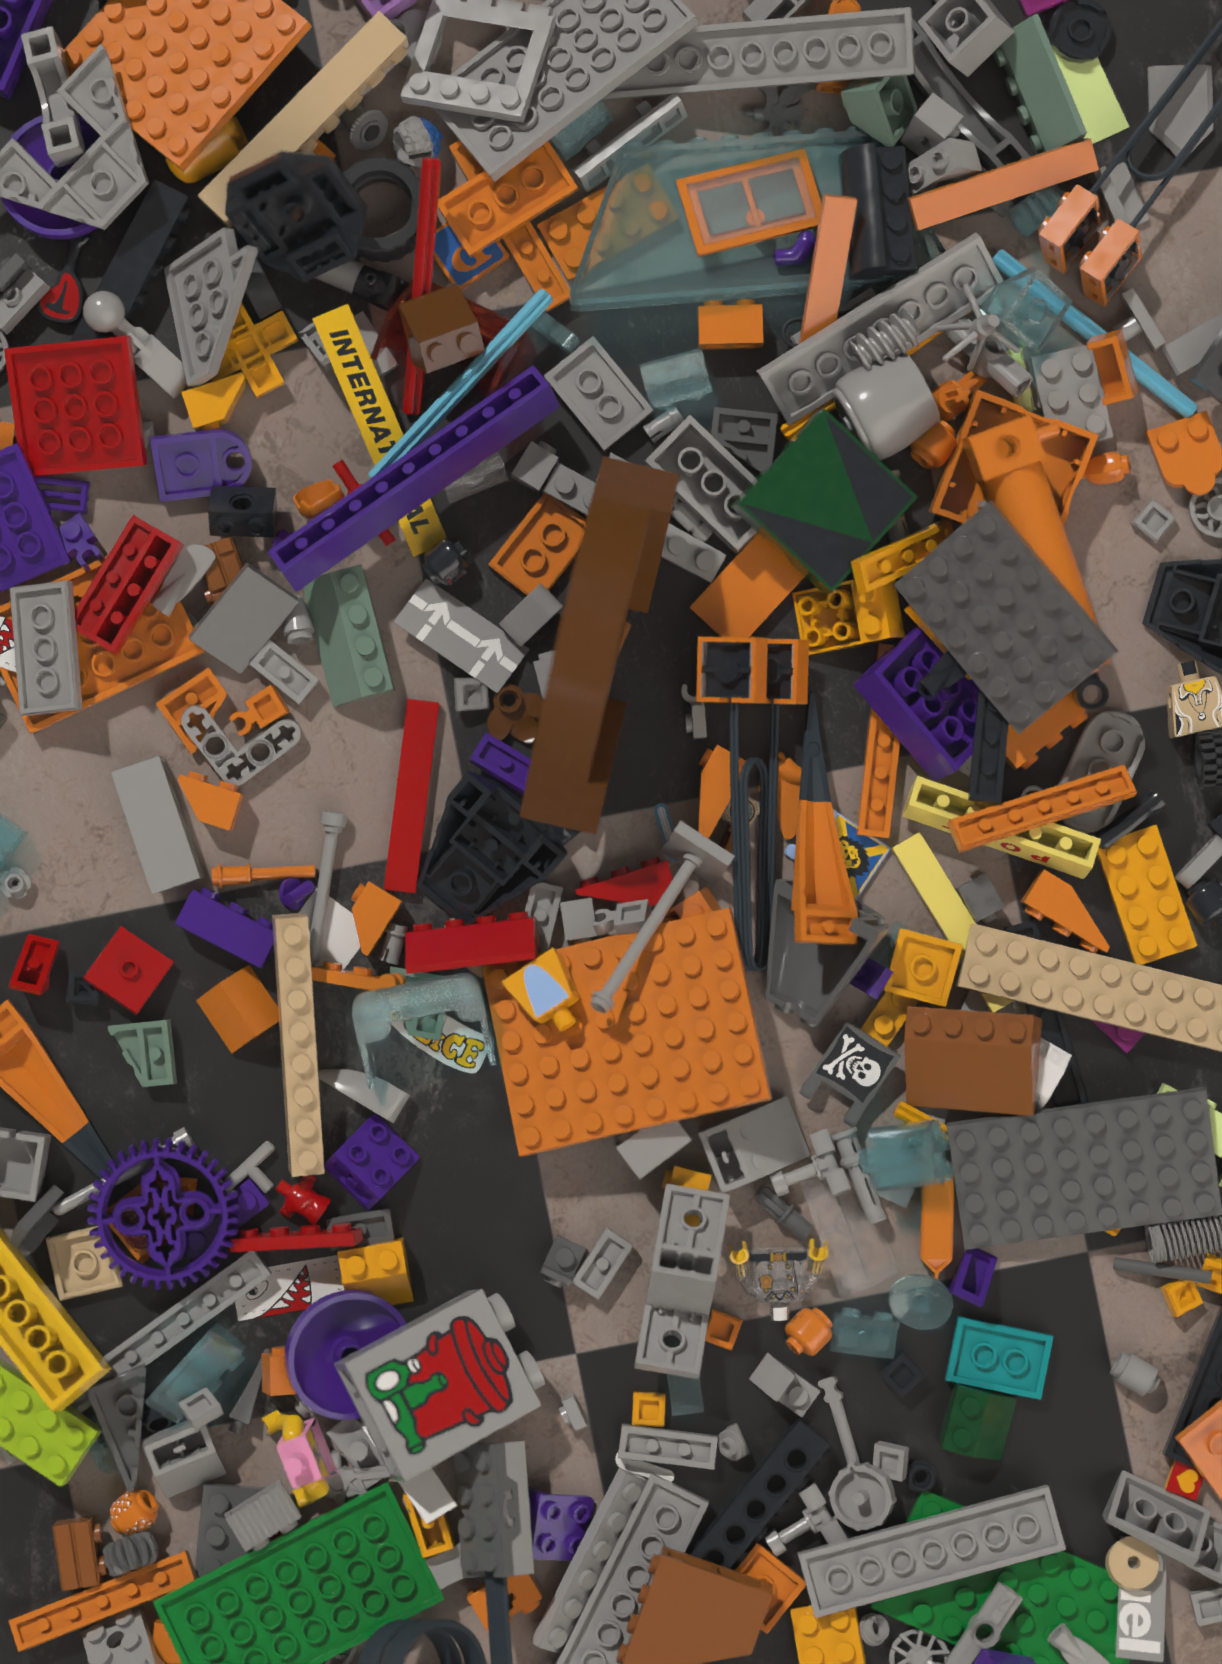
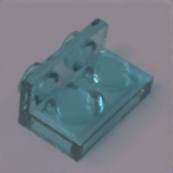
M842 1307V1312L834 1311L832 1338L829 1348L831 1352L894 1359L897 1330L900 1327V1322L898 1319L893 1318V1313L874 1311V1316L861 1315V1309Z

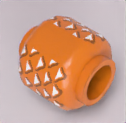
M135 1488V1491L125 1492L110 1507V1522L113 1529L117 1533L125 1534L126 1536L144 1532L158 1518V1502L149 1491Z

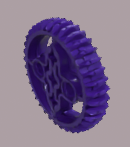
M170 1137L167 1138L165 1147H161L160 1138H154L153 1148L149 1147L147 1140H142L140 1152L134 1144L128 1147L130 1157L124 1151H119L117 1156L121 1163L110 1159L107 1164L112 1172L104 1168L99 1172L100 1176L106 1181L96 1179L93 1183V1186L101 1192L93 1191L89 1194L91 1200L98 1202V1204L93 1203L87 1206V1211L97 1213V1215L87 1219L88 1224L98 1225V1227L89 1232L91 1237H101V1239L94 1243L95 1249L105 1246L106 1250L100 1257L102 1260L107 1259L109 1256L113 1258L109 1268L114 1269L119 1264L123 1268L118 1275L124 1277L127 1271L131 1272L133 1275L130 1278V1282L133 1284L138 1279V1276L144 1278L142 1282V1287L147 1288L150 1280H155L154 1287L156 1290L161 1288L162 1281H166L167 1288L171 1290L174 1288V1279H178L181 1287H186V1276H189L193 1283L198 1282V1270L203 1276L207 1277L210 1274L207 1264L215 1269L220 1265L215 1255L223 1259L228 1255V1252L221 1246L233 1247L234 1243L229 1240L231 1238L227 1237V1235L236 1236L238 1233V1229L230 1224L240 1222V1216L231 1214V1212L240 1209V1203H230L229 1201L236 1198L238 1192L236 1190L227 1192L226 1188L233 1185V1179L222 1181L221 1177L227 1173V1169L224 1167L217 1172L214 1170L219 1160L214 1158L210 1163H207L205 1161L209 1154L207 1150H204L200 1157L194 1154L198 1147L197 1144H193L189 1151L184 1150L186 1141L182 1139L179 1141L177 1148L173 1147V1138ZM152 1159L154 1163L145 1169L141 1178L142 1196L122 1199L116 1204L112 1213L109 1214L107 1212L109 1197L119 1178L136 1164ZM163 1159L181 1160L197 1168L214 1187L219 1203L215 1204L211 1197L204 1192H182L177 1170L172 1165L163 1161ZM158 1172L162 1180H168L163 1188V1192L159 1183H153L158 1176ZM153 1194V1204L148 1211L146 1204ZM198 1203L204 1208L205 1213L202 1217L195 1218L189 1214L188 1206ZM161 1204H163L166 1212H171L166 1220V1224L162 1215L156 1214L160 1210ZM128 1209L136 1211L140 1217L139 1222L135 1224L126 1222L123 1212ZM215 1214H220L219 1228L209 1248L193 1262L178 1268L174 1267V1264L183 1257L186 1251V1231L206 1228L211 1224ZM180 1216L182 1222L177 1228L175 1234L174 1224L177 1218ZM109 1224H113L118 1232L126 1236L146 1235L149 1255L154 1261L164 1266V1269L147 1267L128 1257L115 1242ZM165 1235L166 1239H168V1243L171 1245L174 1244L169 1253V1256L168 1252H166V1248L163 1246L160 1247Z

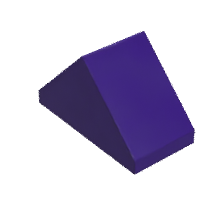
M978 1248L965 1250L947 1289L951 1294L981 1308L984 1304L998 1258Z

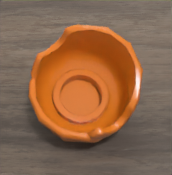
M328 479L298 491L293 496V501L299 513L305 519L311 521L343 499L344 493L338 483L335 485L333 480Z

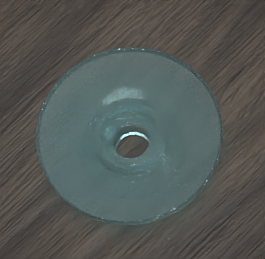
M911 1274L900 1278L894 1283L889 1294V1305L895 1317L903 1324L919 1330H930L940 1327L950 1318L953 1309V1299L947 1287L939 1280L928 1275Z

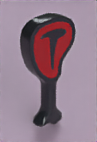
M90 235L69 239L70 248L63 270L59 272L56 282L49 286L50 290L36 304L39 314L53 323L73 325L82 317L85 297L83 286L76 271L83 248L94 242Z

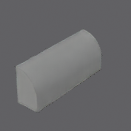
M156 756L110 772L151 894L164 892L205 878L165 757Z

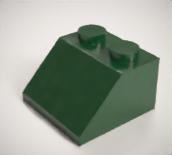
M954 1382L938 1444L944 1450L966 1456L1001 1460L1017 1397Z

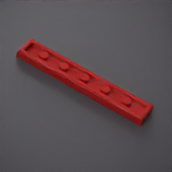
M407 699L384 881L385 890L416 893L440 707L439 702Z

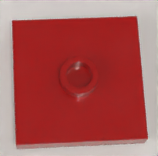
M120 926L85 974L83 980L137 1016L173 966L174 961Z

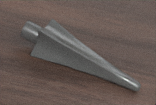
M265 1349L263 1353H271V1350ZM262 1356L249 1383L228 1416L233 1418L229 1431L241 1435L245 1423L250 1425L252 1422L262 1381Z

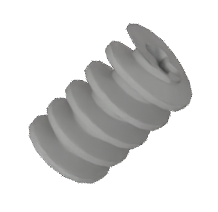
M902 307L900 310L901 318L895 313L890 314V325L884 320L878 321L879 332L870 326L867 328L868 338L858 333L855 336L856 344L848 339L849 345L862 367L871 370L873 361L883 365V355L885 354L892 360L896 359L895 348H898L904 354L907 353L906 342L908 341L913 346H918L917 336L921 335L912 315L905 307Z

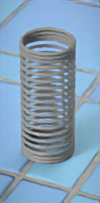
M1219 1215V1222L1217 1216H1213L1214 1225L1211 1216L1207 1217L1208 1225L1206 1217H1202L1203 1228L1200 1218H1195L1197 1228L1194 1219H1190L1191 1228L1189 1219L1184 1220L1186 1231L1183 1226V1220L1166 1222L1169 1227V1235L1166 1223L1145 1225L1146 1242L1152 1262L1155 1264L1156 1262H1166L1167 1256L1171 1261L1173 1256L1176 1260L1179 1256L1183 1259L1184 1253L1188 1258L1190 1253L1193 1257L1196 1253L1200 1256L1201 1250L1205 1255L1207 1250L1209 1253H1212L1213 1250L1217 1253L1218 1247L1222 1251V1215ZM1177 1222H1179L1180 1224V1231L1177 1226ZM1161 1225L1163 1227V1235L1160 1229Z

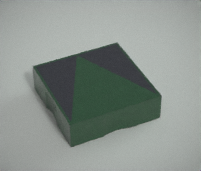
M822 408L808 419L785 445L777 460L769 468L761 472L730 507L763 538L780 548L790 563L823 594L832 593L853 570L851 561L866 555L918 496L827 410Z

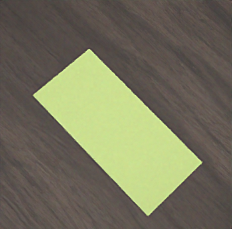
M1054 51L1087 131L1084 139L1091 138L1092 144L1129 128L1128 122L1098 58L1085 63L1068 62Z

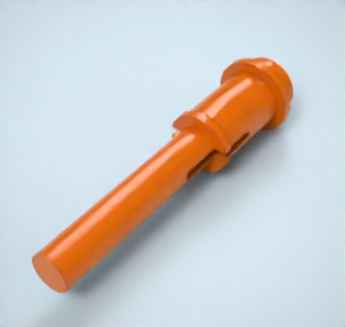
M218 864V867H212V885L219 886V889H223L224 885H252V881L316 877L315 865L251 868V864L222 867V864Z

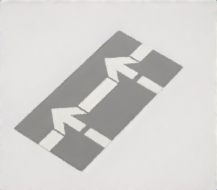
M428 579L423 581L394 620L395 624L496 693L500 691L529 651V648L525 645L520 647L509 634Z

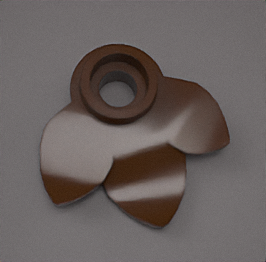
M512 684L503 685L500 691L494 694L493 703L495 708L487 718L490 735L501 741L511 733L512 736L522 742L533 743L537 732L535 718L540 717L543 698L535 693H523L519 687ZM509 694L513 695L516 699L515 704L510 707L503 703L504 697Z

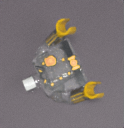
M810 1239L809 1249L808 1246L747 1248L746 1242L742 1241L743 1248L739 1251H733L731 1244H729L727 1248L736 1279L747 1295L756 1297L757 1303L770 1302V1318L773 1321L790 1319L789 1302L803 1301V1295L813 1290L822 1274L824 1259L828 1256L827 1240H825L823 1247L817 1248L814 1246V1239Z

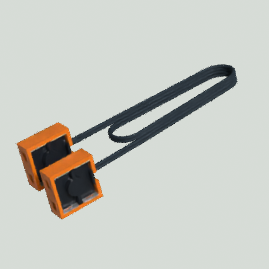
M1222 18L1090 191L1077 184L1070 193L1066 192L1058 203L1057 211L1051 218L1047 217L1039 228L1038 233L1043 262L1065 274L1102 225L1101 215L1097 212L1100 208L1099 199L1094 194L1125 154L1128 168L1137 178L1145 181L1163 179L1129 225L1118 218L1112 227L1107 226L1099 237V244L1092 252L1088 251L1079 264L1083 294L1104 308L1142 259L1141 247L1138 246L1140 243V233L1135 227L1222 111L1221 96L1166 170L1157 174H1145L1133 166L1131 153L1135 145L1222 33Z
M698 637L696 702H728L730 708L732 854L735 856L732 860L734 923L744 970L762 972L768 966L775 884L780 704H807L809 640L757 637ZM738 703L771 704L769 778L763 760L751 757L742 766L739 779ZM755 763L760 775L756 948L753 957L748 778L751 767Z

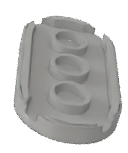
M1116 710L1102 712L1092 717L1084 726L1058 785L1124 764L1132 780L1145 750V738L1137 720L1125 712ZM1122 801L1060 821L1068 828L1082 833L1095 832L1110 824Z

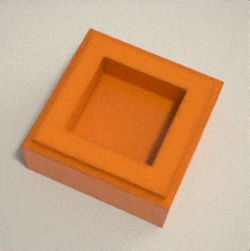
M712 1308L708 1319L705 1341L732 1351L743 1319Z

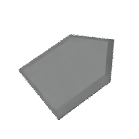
M1185 65L1148 67L1149 112ZM1197 65L1149 127V132L1158 141L1160 140L1167 146L1175 157H1177L1213 108L1212 66ZM1213 123L1194 149L1213 131Z

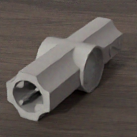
M964 315L952 324L969 323L972 321ZM970 330L946 331L945 334L957 345L970 334ZM990 336L984 341L973 371L982 377H992L1011 396L1016 398L1022 395L1030 386L1033 377L1007 354L1008 348ZM976 339L962 349L970 358L977 343Z
M998 1581L978 1613L970 1618L968 1628L944 1663L974 1664L982 1648L989 1650L998 1642L1000 1632L1023 1598L1013 1589ZM981 1624L992 1626L991 1633L986 1637L975 1635L977 1627Z

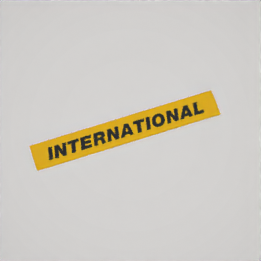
M346 304L312 318L372 461L376 465L401 439L403 433L350 307ZM431 499L398 521L413 557L428 551L440 540L447 538Z

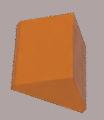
M250 964L221 981L196 1000L231 1053H234L279 1022L278 1005Z

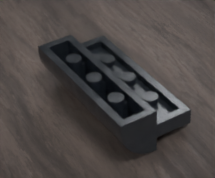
M866 143L844 150L838 157L841 196L855 197L857 199L847 258L849 281L881 279L882 275L915 272L916 259L912 217L907 200L910 195L905 146L875 147V143Z

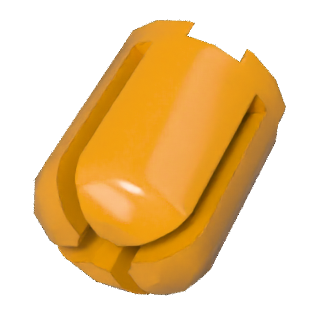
M232 117L184 172L167 158L165 161L177 178L186 183H195L226 167L244 149L243 145L247 144L248 140L237 117Z

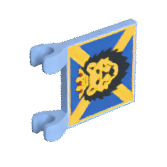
M833 809L853 897L857 900L891 848L875 837L856 835L857 825ZM789 844L784 853L795 861L796 845Z

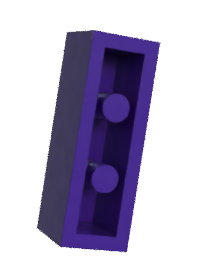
M203 887L201 892L192 889L175 924L259 968H264L274 949L273 922L261 916L258 921L248 917L247 913L249 910L234 902H231L229 906L219 902L220 895L210 889Z

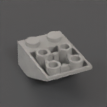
M787 1095L698 1130L699 1137L722 1193L753 1182L811 1156Z

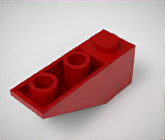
M659 856L640 862L642 868L630 872L627 866L611 871L612 878L599 882L598 876L579 882L581 888L575 890L576 895L622 903L648 899L650 906L659 902L673 877L667 860L660 862Z

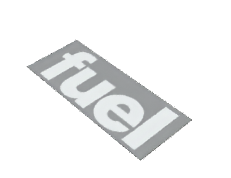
M1157 1549L1155 1550L1159 1558V1571L1151 1584L1135 1591L1125 1590L1118 1586L1116 1657L1163 1662L1167 1555ZM1133 1558L1128 1559L1129 1567L1136 1569L1137 1562Z

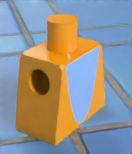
M551 948L502 981L507 990L535 1021L545 1023L552 1019L560 1032L576 1023L568 1007L580 999L562 953L555 948Z

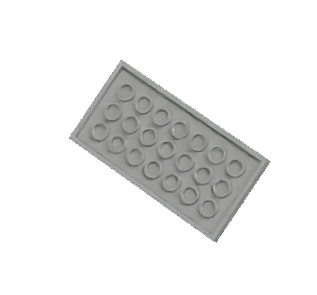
M546 0L541 5L553 8L552 16H554L556 25L524 123L436 108L432 109L495 182L698 25L699 22L693 12L682 0ZM510 28L451 75L515 86L533 31Z

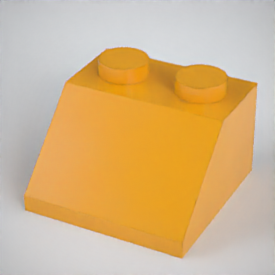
M404 1237L388 1242L338 1250L344 1290H360L373 1293L391 1305L414 1301Z

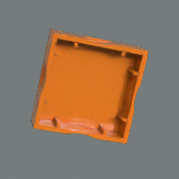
M976 390L973 392L957 434V447L948 458L928 512L961 525L979 510L977 502L986 501L987 494L982 481L976 482L961 439L1014 419L1031 415L1036 429L1052 423H1057L1060 428L1058 436L1041 441L1046 456L1045 459L1041 460L1061 520L1063 525H1065L1069 515L1072 495L1083 478L1099 435L1058 419L1039 416L1018 404ZM1001 440L998 443L997 449L1002 457H1006L1009 453V446L1007 442Z

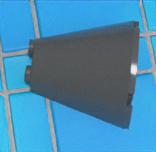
M776 879L773 893L765 999L775 1003V1008L781 1012L792 1014L793 1011L798 1012L797 1016L801 1017L800 1021L803 1024L818 1027L884 938L889 924L884 923L885 918L877 911L855 900L858 918H853L849 931L858 935L857 945L795 943L794 911H791L793 880Z

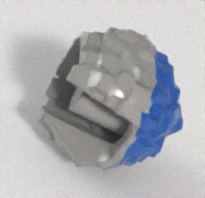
M411 116L394 128L392 136L393 150L397 152V159L402 164L421 169L423 158H436L441 151L440 142L443 139V135L429 120Z

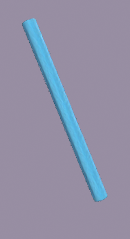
M999 250L992 258L999 271L1087 341L1093 336L1107 333L1005 250ZM1128 350L1136 380L1183 418L1191 417L1198 408L1197 404Z
M540 289L484 348L485 352L479 354L374 466L368 474L370 478L376 476L426 439L553 302V298L546 290Z

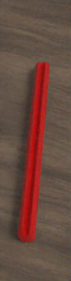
M426 157L422 160L411 299L430 293L432 288L441 160L433 157ZM409 348L407 349L403 412L408 415H420L422 412L425 372L413 365Z

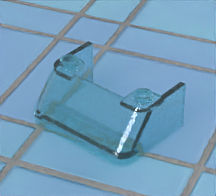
M459 973L363 992L356 996L352 1003V1017L369 1089H374L376 1082V1068L370 1042L386 1038L391 1031L392 1022L453 1010L462 1021H481L490 1066L496 1065L495 1043L487 1005L480 983L474 975Z

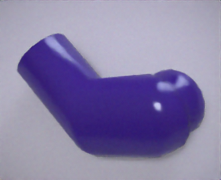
M802 231L798 234V240L792 249L774 250L775 266L801 265L805 263L814 252L816 242L814 234L811 231Z

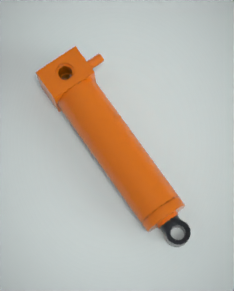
M1027 415L961 439L976 482L982 481L988 500H992L1099 627L1041 460L1046 458L1041 441L1058 436L1060 434L1058 424L1052 423L1036 429L1032 416ZM1001 440L1007 442L1009 446V453L1006 457H1002L997 449L998 443ZM1111 658L1107 660L1103 665H1106L1109 662H1111ZM1099 668L1072 690L1074 702L1083 709L1099 710L1108 701L1109 691L1106 684L1100 679ZM1094 685L1098 690V696L1093 702L1087 703L1083 698V691L1087 686Z

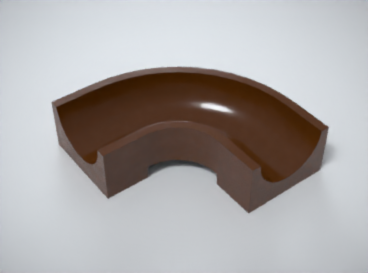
M603 456L560 624L519 817L595 835L597 833L627 702L608 698L629 609L648 613L680 475L678 473Z

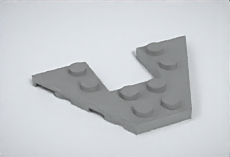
M100 44L57 90L101 135L100 138L58 182L17 140L12 138L0 151V197L105 230L149 184L107 48Z

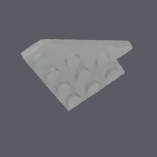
M222 228L164 268L187 386L198 387L218 374L258 253L257 247L248 245L238 251L233 229Z

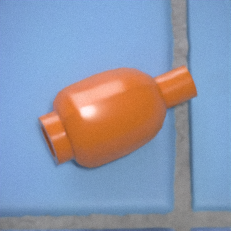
M1113 451L1090 457L1082 479L1086 478L1092 484H1110L1121 481L1125 474L1131 473L1129 455H1121L1119 452Z

